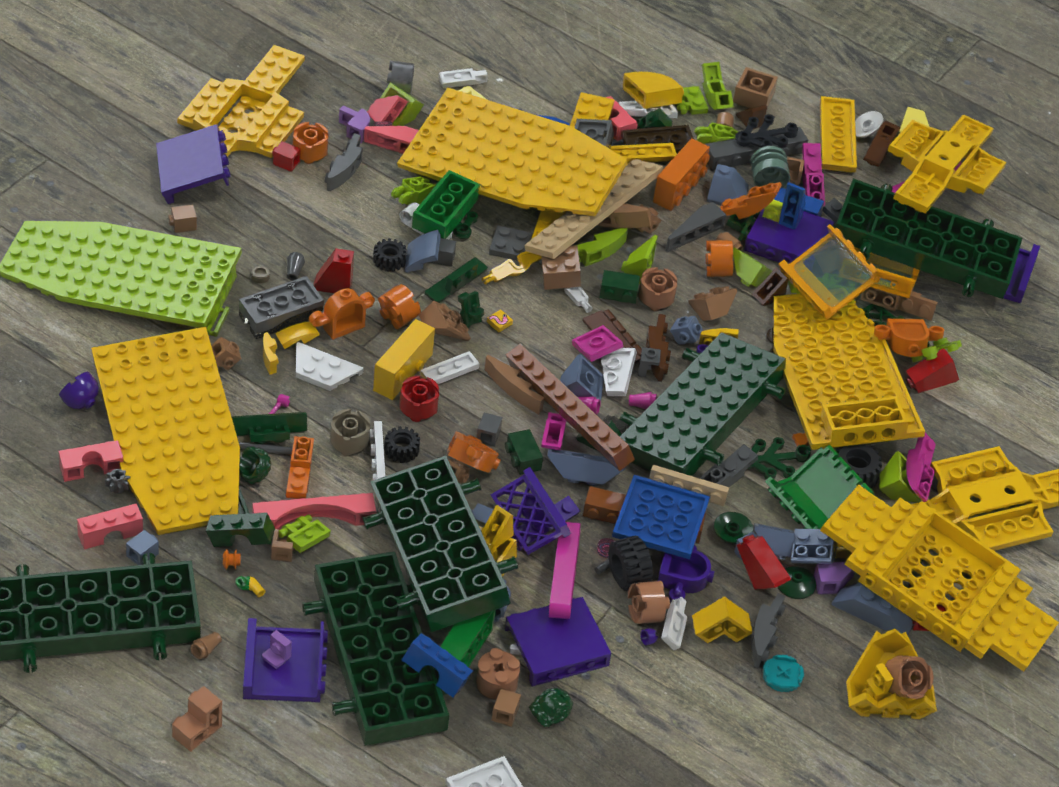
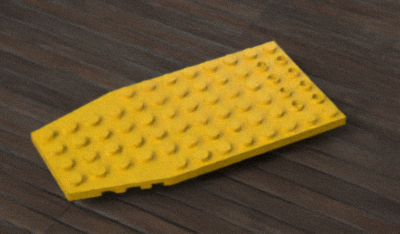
M451 88L446 89L397 162L398 168L438 181L442 179L448 170L479 183L480 195L523 209H529L530 207L541 211L553 209L560 213L571 211L572 214L596 216L628 164L626 158L572 126Z
M846 289L829 290L838 301L849 295ZM801 293L774 296L773 351L776 355L786 358V368L784 369L783 377L811 450L820 449L821 447L825 449L828 445L841 447L925 436V429L886 340H879L874 336V322L865 316L862 308L857 307L854 299L826 320Z
M206 327L91 348L113 441L118 440L123 455L120 469L126 470L125 476H130V479H127L129 487L136 495L140 506L146 512L147 518L156 533L162 535L207 526L210 515L238 514L240 446Z

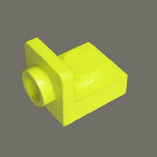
M773 199L764 208L762 217L779 222L783 203Z

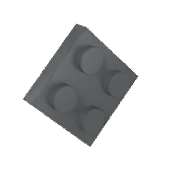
M497 225L489 255L518 261L517 256L525 252V244L532 239V232Z

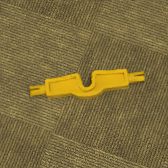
M527 251L522 252L517 256L520 266H516L511 259H508L501 265L493 268L489 275L482 277V282L486 285L493 280L496 283L508 276L521 275L530 265L541 260V255Z

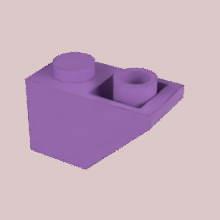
M846 561L833 562L832 564H816L813 576L815 577L818 594H838L839 590L853 578L855 572L844 565Z

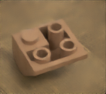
M729 286L715 287L710 289V292L695 294L694 298L688 300V302L703 321L713 320L728 314L737 294V288L729 289Z
M433 301L418 315L423 323L435 328V333L438 335L466 341L471 339L467 332V326L460 320L461 315L456 310H450L444 303L440 304Z

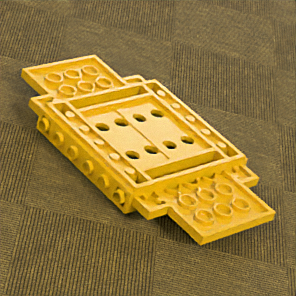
M858 485L820 529L821 532L852 553L844 565L860 575L858 582L959 652L965 648L982 659L990 648L1024 672L1059 624L1053 617L1026 600L1033 588L1017 577L1021 571L1020 568L922 501L915 508L900 497L891 507ZM928 550H934L938 555L933 556ZM920 560H925L929 566H923ZM911 571H916L921 577H915ZM965 572L971 576V579H966L965 577H963L962 573ZM903 581L909 582L912 585V587H905L903 585ZM954 583L960 584L963 589L958 590L954 587ZM945 594L951 595L955 600H948ZM937 605L944 606L946 611H940Z

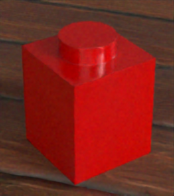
M282 141L272 151L273 165L292 172L300 163L301 148Z

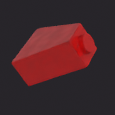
M337 248L333 251L316 274L313 286L317 291L336 293L342 289H351L354 251Z
M944 348L938 351L937 358L931 360L924 359L906 370L908 377L906 382L911 389L915 388L917 393L959 381L954 360Z
M753 534L742 538L743 542L736 545L754 590L776 588L791 580L789 574L763 536L754 537Z

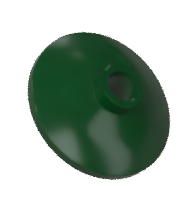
M725 512L715 519L714 531L721 540L736 544L737 539L753 532V524L749 518L741 513Z
M797 566L785 568L791 580L778 586V589L785 596L793 599H805L815 592L816 581L811 572Z

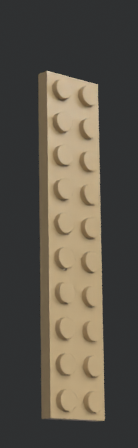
M639 159L632 160L623 170L596 216L572 214L571 211H567L526 243L525 251L555 259L655 180L662 172L663 166Z

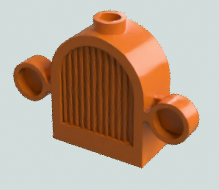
M353 289L339 290L327 300L324 312H313L309 317V321L314 327L323 326V329L332 340L365 327L366 309L373 306L375 298L370 292H365L359 297Z
M887 319L886 326H875L874 336L879 340H887L891 350L899 355L918 357L923 355L921 350L927 348L928 341H938L943 338L944 328L940 326L927 328L924 319Z
M457 431L447 448L448 456L488 473L492 469L496 470L501 459L497 458L499 454L483 444L480 439L471 435L466 436Z

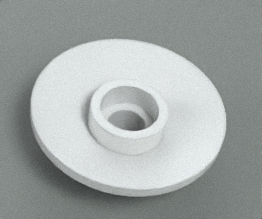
M870 111L859 116L855 120L856 137L865 138L877 132L883 124L882 114L877 111Z

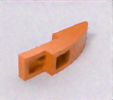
M778 182L774 184L769 183L761 187H752L748 191L747 196L743 195L739 198L723 201L720 209L726 216L736 214L739 219L752 216L762 211L773 201L782 184Z
M294 436L286 498L306 499L314 438Z

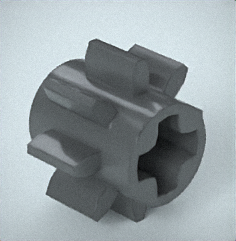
M114 469L111 473H107L105 486L110 487V492L121 494L129 489L127 479H130V476H125L126 470Z

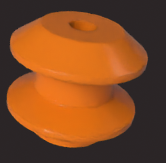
M226 549L223 553V567L227 570L228 566H233L236 570V566H240L241 554L237 553V549L234 553H229L228 549Z

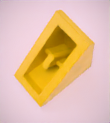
M499 505L495 506L481 531L490 550H495L514 536L513 515Z

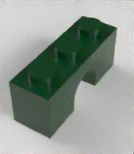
M268 513L210 515L206 533L213 547L233 546L236 535L245 536L251 545L271 544L275 528Z

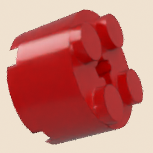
M420 376L407 378L403 382L400 391L399 406L401 411L414 422L430 418L437 413L439 401L438 384L429 377L427 379L420 378Z

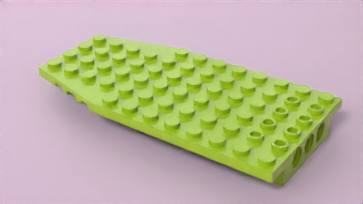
M24 221L0 263V276L15 283H24L27 288L41 290V293L48 296L51 294L62 302L201 328L213 324L221 305L223 306L237 277L236 264L242 254V250L239 247L105 222Z

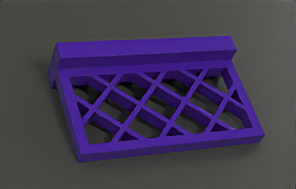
M530 467L523 471V476L490 494L495 504L502 508L506 507V511L509 512L510 508L519 509L517 516L513 517V521H515L513 532L527 555L561 535L565 538L571 534L567 523ZM525 482L527 485L525 492L516 491L517 486ZM504 494L510 495L507 503L500 502L497 498ZM514 496L523 497L520 505L512 504ZM527 498L536 499L534 507L525 506ZM523 510L532 511L530 519L521 518ZM536 512L545 513L543 521L534 520ZM519 522L528 523L526 531L517 530ZM532 524L541 525L539 534L530 532ZM546 526L555 529V532L550 535L543 534ZM528 537L537 538L535 544L530 547L526 545Z

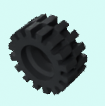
M388 238V241L382 239V243L378 241L377 245L375 244L373 253L375 266H380V270L385 268L386 272H389V269L392 272H395V269L400 270L406 263V246L401 241L397 243V239H394V241H391V238ZM385 254H393L395 256H386Z
M398 426V430L395 427L392 428V432L389 430L385 436V454L388 455L389 459L393 457L394 462L397 459L400 460L399 463H403V460H406V463L410 462V459L413 461L415 456L419 455L420 437H418V433H414L412 428L409 431L408 427L402 429V426ZM402 442L408 444L409 446L401 447L396 445V443Z

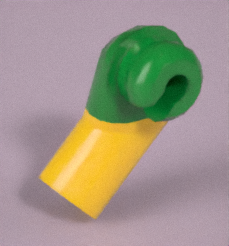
M239 576L236 578L235 584L239 589L253 591L257 597H262L265 594V589L254 577Z

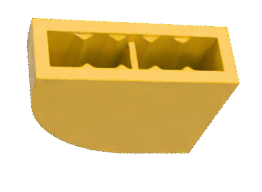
M654 72L624 73L623 89L643 108L648 109L682 103L684 89L671 77Z

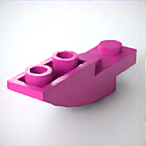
M803 143L802 157L804 166L802 181L805 195L823 200L825 206L821 144Z
M926 432L924 437H918L915 449L908 451L906 463L909 485L923 502L928 500L935 472L930 465L936 444Z

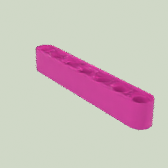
M566 522L571 534L565 538L563 535L558 537L549 604V618L570 619L581 523Z

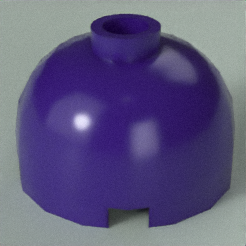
M87 371L75 377L76 381L72 384L69 382L59 393L61 400L68 407L73 409L86 407L89 409L96 403L95 398L99 392L98 382Z

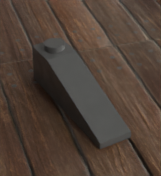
M714 202L701 206L668 237L666 251L670 252L723 228L726 214Z

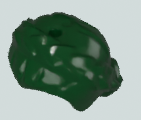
M254 446L247 447L240 457V476L250 484L264 480L271 470V459L268 453Z
M547 689L535 698L534 702L529 706V710L542 726L547 727L560 721L563 722L571 714L573 701L568 693L562 689Z

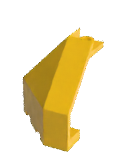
M894 628L881 634L876 630L848 677L846 684L849 707L860 716L869 717L870 713L881 714L884 718H899V715H910L911 719H921L937 711L933 684L931 689L926 691V695L919 699L901 698L896 694L887 693L884 699L876 701L868 693L863 692L866 679L873 677L876 665L881 663L885 665L888 660L901 655L918 657L906 632L900 633Z

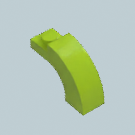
M720 62L703 63L704 82L702 85L708 104L714 110L733 108L732 93L724 87Z

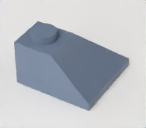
M717 164L707 202L722 205L726 199H735L746 195L749 185L735 168Z
M577 355L561 375L560 381L577 397H596L601 400L604 381L603 374L583 355Z
M754 523V530L758 536L764 537L778 559L785 560L786 556L791 557L795 536L793 530Z

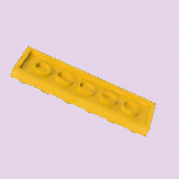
M821 96L820 136L822 169L856 173L855 102L852 99Z

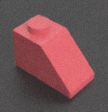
M398 95L376 99L367 112L370 118L378 125L391 126L408 101Z

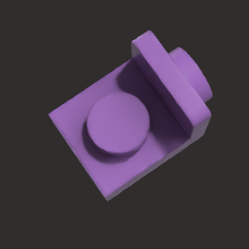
M274 631L270 635V648L262 654V658L275 669L279 668L291 658L292 642L279 631Z

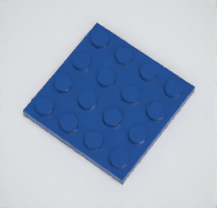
M633 475L612 537L624 539L638 536L648 548L690 559L710 496Z

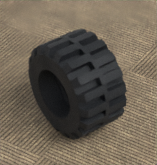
M866 444L837 448L836 452L839 454V457H842L851 467V470L858 474L863 483H866L873 489L877 484L882 468V458L878 455L879 452Z
M631 536L611 542L608 552L609 565L612 575L621 589L628 591L631 584L652 581V561L642 539L638 536Z

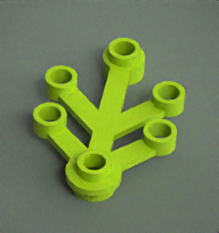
M944 337L938 341H932L934 346L922 349V356L911 357L912 362L923 360L924 357H926V360L937 358L938 351L943 348L947 349L948 352L956 351L959 347H962L961 340L950 342L947 340V337Z

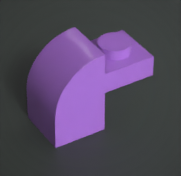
M345 106L339 109V123L347 126L346 137L352 139L353 134L361 135L360 143L364 141V128L370 126V116L367 111L361 108L357 112Z

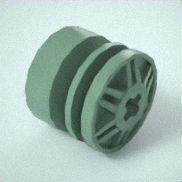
M776 146L762 147L751 156L750 163L755 186L761 187L769 183L781 182V188H786L791 177L786 153L781 148Z

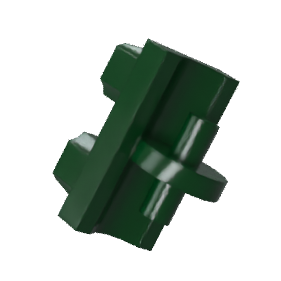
M474 291L458 295V302L461 303L462 308L460 311L461 319H463V323L467 328H470L475 323L482 322L484 309L480 307L479 293Z

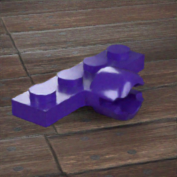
M570 496L554 504L565 522L580 513V509ZM527 498L525 506L534 507L536 499ZM523 510L522 515L526 519H530L532 511ZM536 512L534 520L543 521L545 513ZM528 523L517 527V530L526 531ZM532 524L530 532L539 534L541 525ZM546 526L543 534H548L554 528ZM514 534L511 538L517 540V550L521 551L524 548ZM528 537L526 545L529 546L537 538Z

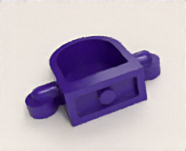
M694 545L690 559L665 552L658 581L663 582L664 588L671 589L668 597L671 603L673 599L675 600L680 597L685 599V593L702 591L708 582L712 583L715 571L711 570V563L707 556L697 551V547Z

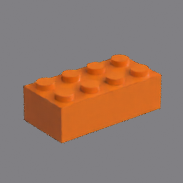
M691 138L657 176L653 203L670 211L675 206H679L682 198L687 196L691 188L698 184L699 179L706 175L708 170L706 165L710 159V147Z

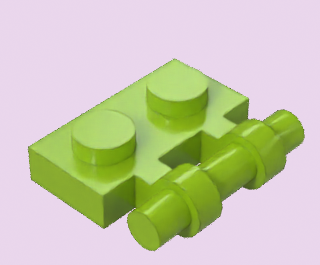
M683 87L682 103L676 104L677 110L681 114H686L687 111H690L691 115L708 113L709 108L700 87Z
M308 514L296 518L295 522L291 524L287 523L282 526V529L279 530V538L287 536L286 542H292L293 548L302 553L330 537L331 530L318 519L311 522L312 517Z

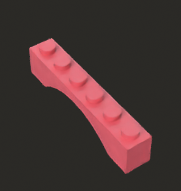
M373 493L252 503V513H268L274 528L279 530L287 523L294 522L296 518L308 514L311 517L336 518L355 526L364 525L362 517L376 513Z

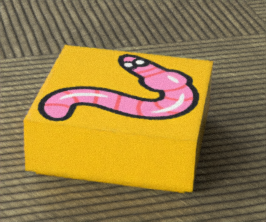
M500 309L487 317L486 322L496 331L501 332L513 324V319Z

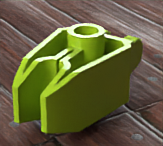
M711 122L708 127L700 126L694 129L697 141L703 144L735 139V135L738 132L732 127Z
M421 176L406 178L402 180L401 186L392 190L391 196L399 198L398 201L401 204L410 205L418 203L420 205L436 185L429 183V179Z

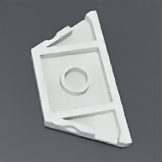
M296 343V378L331 391L337 388L338 385L350 381V377L356 374L360 376L363 373V367L303 343Z

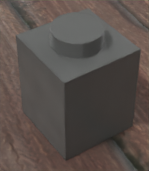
M440 238L438 260L430 263L452 266L456 251V241Z
M484 412L477 429L476 438L480 439L483 444L495 447L501 431L503 417Z

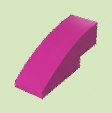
M548 412L541 447L561 450L567 421L560 414Z

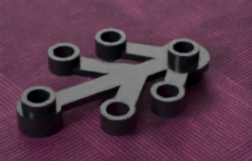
M766 114L758 132L751 133L754 128L758 127L759 119L750 117L746 129L737 132L735 140L742 147L752 144L762 148L772 146L773 143L780 148H786L788 144L786 137L795 138L798 133V127L795 123L790 122L783 128L768 130L770 125H773L775 117L771 114ZM782 134H784V135L786 136V137H783V136H782V137H779V138L773 137V136L782 135Z

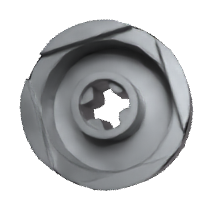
M390 60L389 71L392 72L388 73L387 84L391 82L411 95L414 64Z

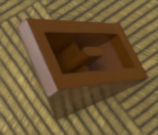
M767 105L736 112V116L746 127L749 118L756 117L759 119L758 127L756 128H760L767 112Z
M776 267L752 295L763 306L773 303L774 296L786 294L789 279Z

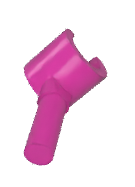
M280 394L276 405L269 414H275L281 406L288 407L290 397Z

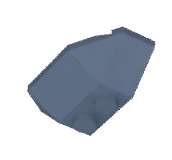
M548 450V458L563 478L573 483L583 481L591 486L603 485L626 469L625 467L618 471L605 457L566 450Z
M860 582L840 589L831 604L885 631L895 628L900 633L906 632L908 635L913 627L912 618Z

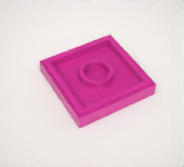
M602 325L574 338L572 345L592 362L622 348L623 342Z

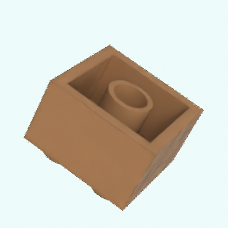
M746 67L735 88L733 103L749 108L767 105L768 107L775 93L778 77Z
M570 246L555 259L541 256L544 290L581 287L578 246Z

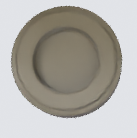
M256 266L251 271V278L256 283H265L270 279V270L265 266Z

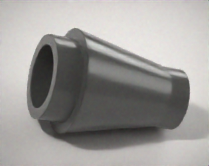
M292 252L287 257V278L289 280L298 279V275L305 264L304 256L301 253Z

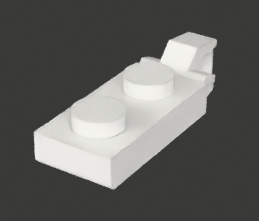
M472 68L445 71L439 73V80L442 88L476 85L487 82L486 70L473 71Z
M683 597L672 600L661 639L673 650L679 649L681 646L687 616L684 614L687 601Z

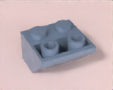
M795 529L791 563L832 564L835 561L836 541L825 535L820 529Z

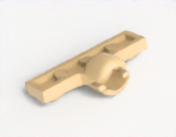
M656 465L652 466L649 477L651 480L710 496V503L723 507L729 491V487Z

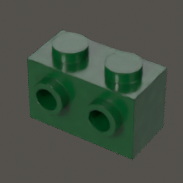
M604 270L599 298L636 304L640 276Z
M527 429L508 433L505 450L507 454H510L512 466L517 469L519 475L524 474L523 471L529 467L533 472L540 471L542 469L543 456L531 430Z

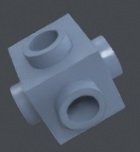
M696 316L678 318L670 329L678 345L695 343L703 331Z

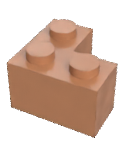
M204 686L198 691L192 692L188 698V712L182 717H177L172 724V737L190 752L222 727V700Z

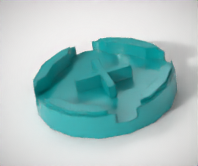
M775 655L765 662L762 671L763 679L774 690L791 692L801 686L804 678V668L791 656Z

